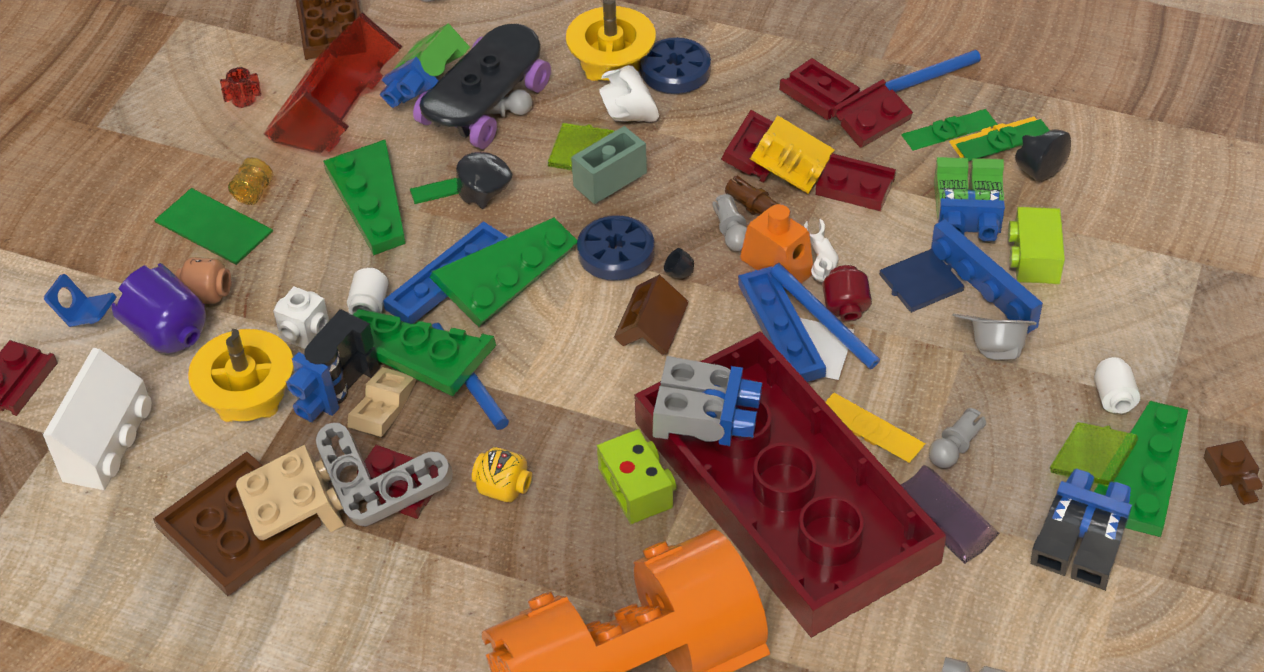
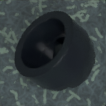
M677 248L667 257L664 263V271L680 280L688 278L694 271V259L683 249Z

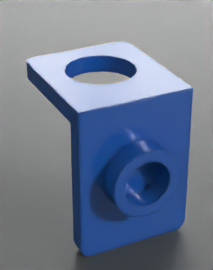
M66 274L60 275L44 295L45 302L69 327L87 323L94 324L100 321L117 298L113 292L87 298ZM61 288L68 289L72 295V304L69 308H65L59 303L58 293Z

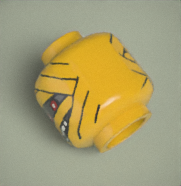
M492 447L486 453H480L472 470V482L476 483V488L481 495L510 503L520 493L526 494L532 481V472L527 471V461L523 455Z

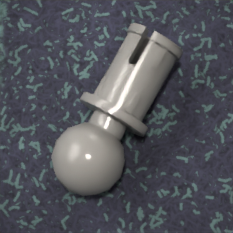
M515 90L509 97H503L487 114H501V117H504L505 110H510L515 115L527 114L532 107V97L525 90Z
M720 195L716 198L717 202L713 201L712 203L713 209L719 218V229L724 234L725 243L729 249L736 252L742 251L747 230L746 220L743 215L739 214L731 195Z
M967 408L952 427H947L942 432V438L937 439L931 444L929 458L938 468H950L957 462L959 453H965L969 449V442L986 425L984 416L976 423L973 422L981 414L978 410Z

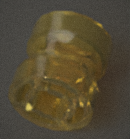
M250 157L243 160L238 169L239 174L233 176L229 182L228 190L237 201L247 205H254L260 200L263 189L270 184L273 178V171L264 161Z

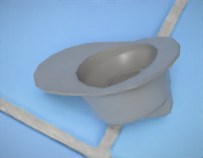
M954 313L952 315L972 321L977 348L984 356L994 360L1019 358L1025 345L1028 326L1037 324L1034 321L992 320Z

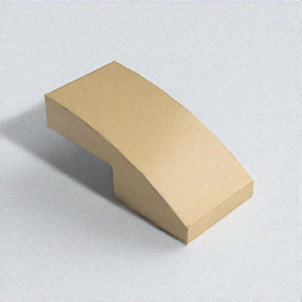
M382 367L366 383L365 398L348 414V427L382 437L401 412L415 385L416 379L402 372Z

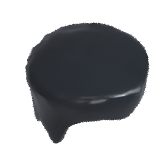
M1052 129L1036 137L1024 135L1022 137L1023 146L1017 150L1015 155L1017 165L1033 179L1042 182L1053 177L1066 164L1071 151L1070 134L1063 130Z
M486 152L467 154L458 162L456 167L457 192L464 202L468 204L476 203L481 209H484L495 195L506 189L512 179V172L508 165L496 155Z

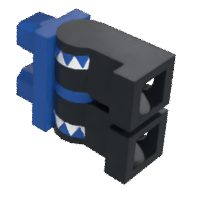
M340 309L305 348L304 354L298 352L292 358L295 372L286 381L288 390L299 398L293 404L294 411L298 416L309 422H313L322 411L333 416L339 410L338 404L346 399L348 389L363 374L372 378L380 369L376 349L373 347L374 340L370 323Z
M1076 468L1066 482L1061 481L1043 528L1032 548L1030 564L1066 576L1079 538H1082L1081 545L1073 562L1070 578L1106 591L1132 507L1129 504L1131 488L1118 482H1110L1105 496L1092 492L1090 490L1094 482V476Z

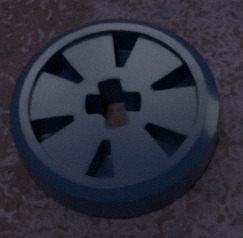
M679 37L656 41L650 52L640 59L641 76L647 85L660 92L671 94L690 92L701 87L708 80L711 73V57L708 50L694 40Z
M623 215L601 217L590 222L580 232L577 240L578 259L587 272L598 278L606 280L629 279L645 271L654 258V237L651 230L643 222L635 218Z

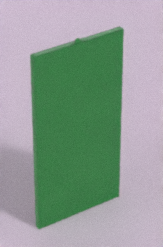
M193 188L189 189L154 220L155 223L235 265L273 232V229Z

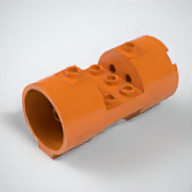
M711 529L677 545L668 546L666 541H662L643 550L645 557L634 561V580L641 606L638 607L637 604H631L614 612L616 619L601 624L600 620L585 625L567 596L557 595L554 597L552 591L530 599L528 601L530 608L519 612V615L483 630L482 640L485 645L489 643L492 645L493 652L486 654L491 672H626L663 654L676 672H733L770 655L766 644L768 639L767 620L755 583L741 556L724 534L716 529Z

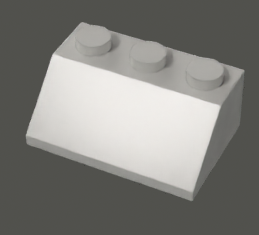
M93 348L43 436L62 482L105 490L111 477L118 473L121 459L126 449L134 443L136 431L141 421L149 415L152 401L148 396L143 379L101 349Z

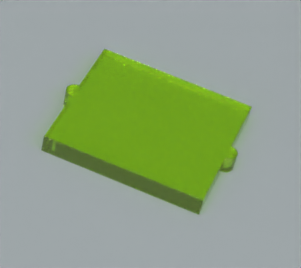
M562 123L548 159V167L567 169L572 172L571 157L615 132V130L595 128L590 124L581 126Z
M1077 422L1051 464L1050 471L1051 473L1070 477L1073 470L1077 468L1093 475V483L1109 486L1110 482H1114L1136 445L1138 441L1137 434L1113 430L1108 425L1100 427Z

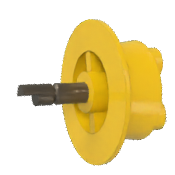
M603 0V7L594 8L580 14L570 23L566 31L568 49L580 60V65L585 71L586 78L591 81H610L608 78L601 79L602 75L607 71L617 70L627 65L633 66L639 71L640 59L650 52L656 40L655 27L649 18L631 8L616 6V0Z
M232 329L230 332L213 338L198 350L189 366V384L194 395L202 403L214 408L219 414L220 419L225 422L250 421L261 417L268 418L277 413L278 405L287 387L286 381L293 375V355L289 346L281 338L270 332L258 329Z

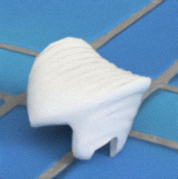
M627 65L617 70L607 71L602 75L601 79L608 78L610 83L599 89L609 115L614 121H645L648 123L657 121L659 113L656 104L649 93V89L633 66Z

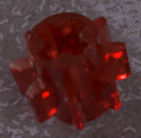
M233 68L227 72L226 79H220L224 102L231 100L235 107H248L255 102V96L262 95L258 74L250 75L249 70L246 68Z

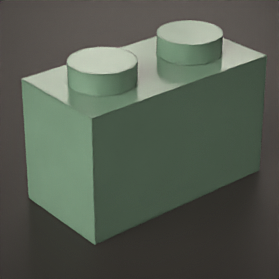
M625 126L571 157L573 186L594 204L647 173L646 143Z

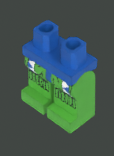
M449 23L417 41L395 68L383 77L382 81L387 86L380 93V96L390 107L394 108L401 102L405 103L433 88L438 82L436 77L444 72L445 65L463 56L470 46Z
M937 157L934 190L938 223L946 219L963 235L965 232H978V238L982 241H995L998 233H1001L1005 209L1003 192L1004 159L972 158L968 190V158Z

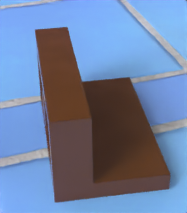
M659 274L635 287L613 338L622 346L644 338L663 356L669 351L689 301Z

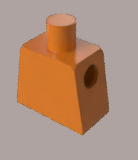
M781 204L773 205L747 226L740 259L756 270L771 266L773 268L776 264L780 263L802 284L812 276L813 259L810 233L807 228L790 218V210L787 206Z

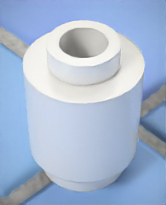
M363 268L355 272L347 299L350 314L353 315L358 309L381 313L384 304L383 300L385 299L389 284L387 277L375 268Z
M1116 357L1101 361L1096 368L1094 379L1103 408L1111 413L1122 414L1129 412L1140 401V393L1131 367L1124 360Z

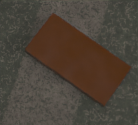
M296 0L305 60L368 50L359 0Z

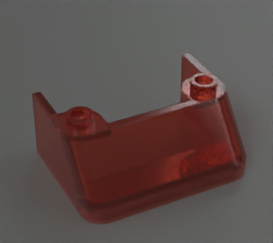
M362 12L315 59L267 126L263 135L273 143L318 154L324 150L330 153L341 140L340 136L349 127L342 121L366 87L372 90L383 77L380 70L400 51L402 45Z

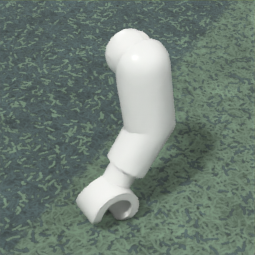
M819 219V233L810 234L811 245L817 255L811 273L813 278L819 282H823L830 271L836 268L839 259L829 240L824 238L825 224L821 219ZM806 221L804 227L808 230V223Z

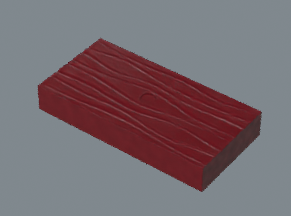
M761 331L700 361L720 365L730 370L731 366L743 368L742 379L762 383L759 408L738 405V409L757 412L753 438L732 435L730 446L719 444V440L704 441L695 436L669 433L668 439L653 437V412L661 381L634 394L635 422L638 427L654 443L660 454L811 638L846 619L849 615L860 611L872 602L900 588L903 584L942 564L946 534Z

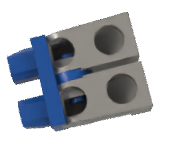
M667 356L653 412V437L668 439L669 433L695 436L704 441L719 440V444L727 446L731 444L732 435L753 438L757 412L738 409V405L759 408L762 383L742 379L743 368L731 366L730 370L720 365Z

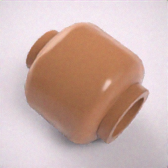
M190 257L184 262L183 267L178 268L175 275L203 304H217L223 296L225 297L229 294L231 273L219 259Z

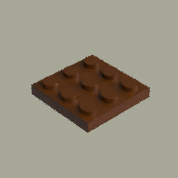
M247 451L153 518L156 528L227 596L322 525L320 517L316 513L265 540H259L253 532L236 486V482L240 477L263 466Z

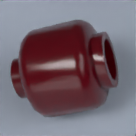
M843 265L832 269L822 283L826 308L836 317H840L842 321H855L861 318L862 313L866 312L872 305L868 276L855 266Z

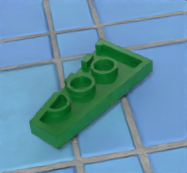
M384 139L324 160L326 173L373 256L406 244L386 140Z
M553 217L432 271L429 278L480 328L572 251L577 245V239Z
M358 309L353 314L370 323L374 340L373 347L376 349L379 362L451 396H454L497 346L494 336L481 334L480 338L469 336L462 329L451 327L450 331L433 328L431 323L418 321L415 324L401 322L400 317L362 309Z
M1149 401L1094 490L1095 493L1105 496L1110 482H1118L1131 488L1129 504L1132 507L1126 529L1161 537L1188 409Z

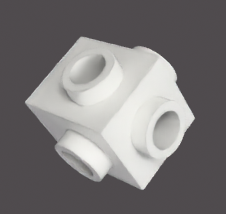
M295 286L284 298L277 302L273 310L280 338L304 349L329 322L324 298L315 292H307Z

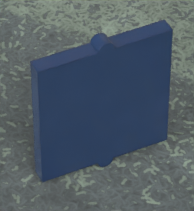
M933 249L890 265L879 272V275L891 288V294L897 296L910 313L964 291V285L951 271L952 266L946 265L943 260H940L934 254Z

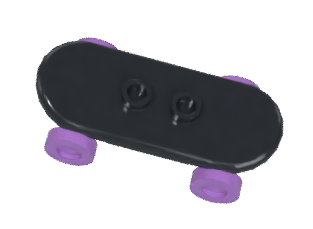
M516 23L498 26L483 37H479L474 42L471 50L433 88L419 96L413 110L414 120L423 125H429L433 122L438 127H456L462 137L467 138L470 135L471 145L480 149L487 148L496 134L497 122L494 118L485 114L493 109L518 82H521L525 74L526 88L537 93L544 89L549 80L551 66L548 62L538 59L540 57L541 44L537 34L526 25Z

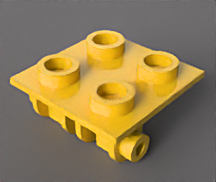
M777 115L750 159L809 194L835 149Z

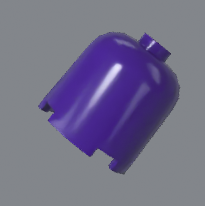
M159 263L158 267L149 269L146 265L131 273L119 286L118 289L122 292V295L118 300V304H112L113 316L152 349L159 353H176L197 342L206 321L204 304L165 265Z

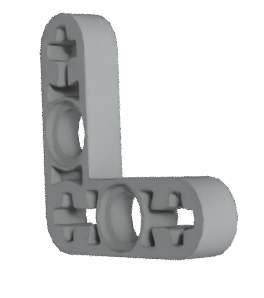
M340 423L326 424L320 429L316 437L317 448L341 505L352 522L359 526H368L444 489L452 480V467L445 456L439 452L424 453L371 479L356 442L344 425ZM334 436L340 438L339 445L345 455L338 457V454L331 446V438ZM354 465L358 467V475L353 481L348 483L340 481V473L346 466ZM431 465H436L438 468L439 476L436 478H432L429 475V467ZM415 473L422 485L417 487V484L410 475ZM398 480L408 482V489L404 495L398 498L389 496L388 491L392 483ZM379 491L386 503L381 505L375 492ZM365 499L368 503L366 505L367 511L361 514L358 510V502Z

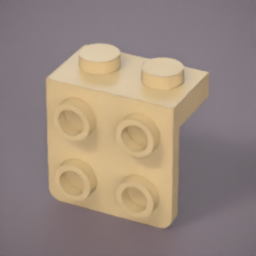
M305 445L240 477L236 482L251 527L259 540H265L316 513L330 532L345 526L339 510L343 509L336 490L334 487L330 489L327 484L331 479L322 459L316 462Z

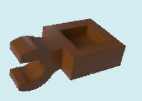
M1240 440L1207 447L1203 458L1220 486L1231 484L1242 505L1258 502L1259 499L1254 490H1259L1263 487L1258 477L1260 468L1244 442Z

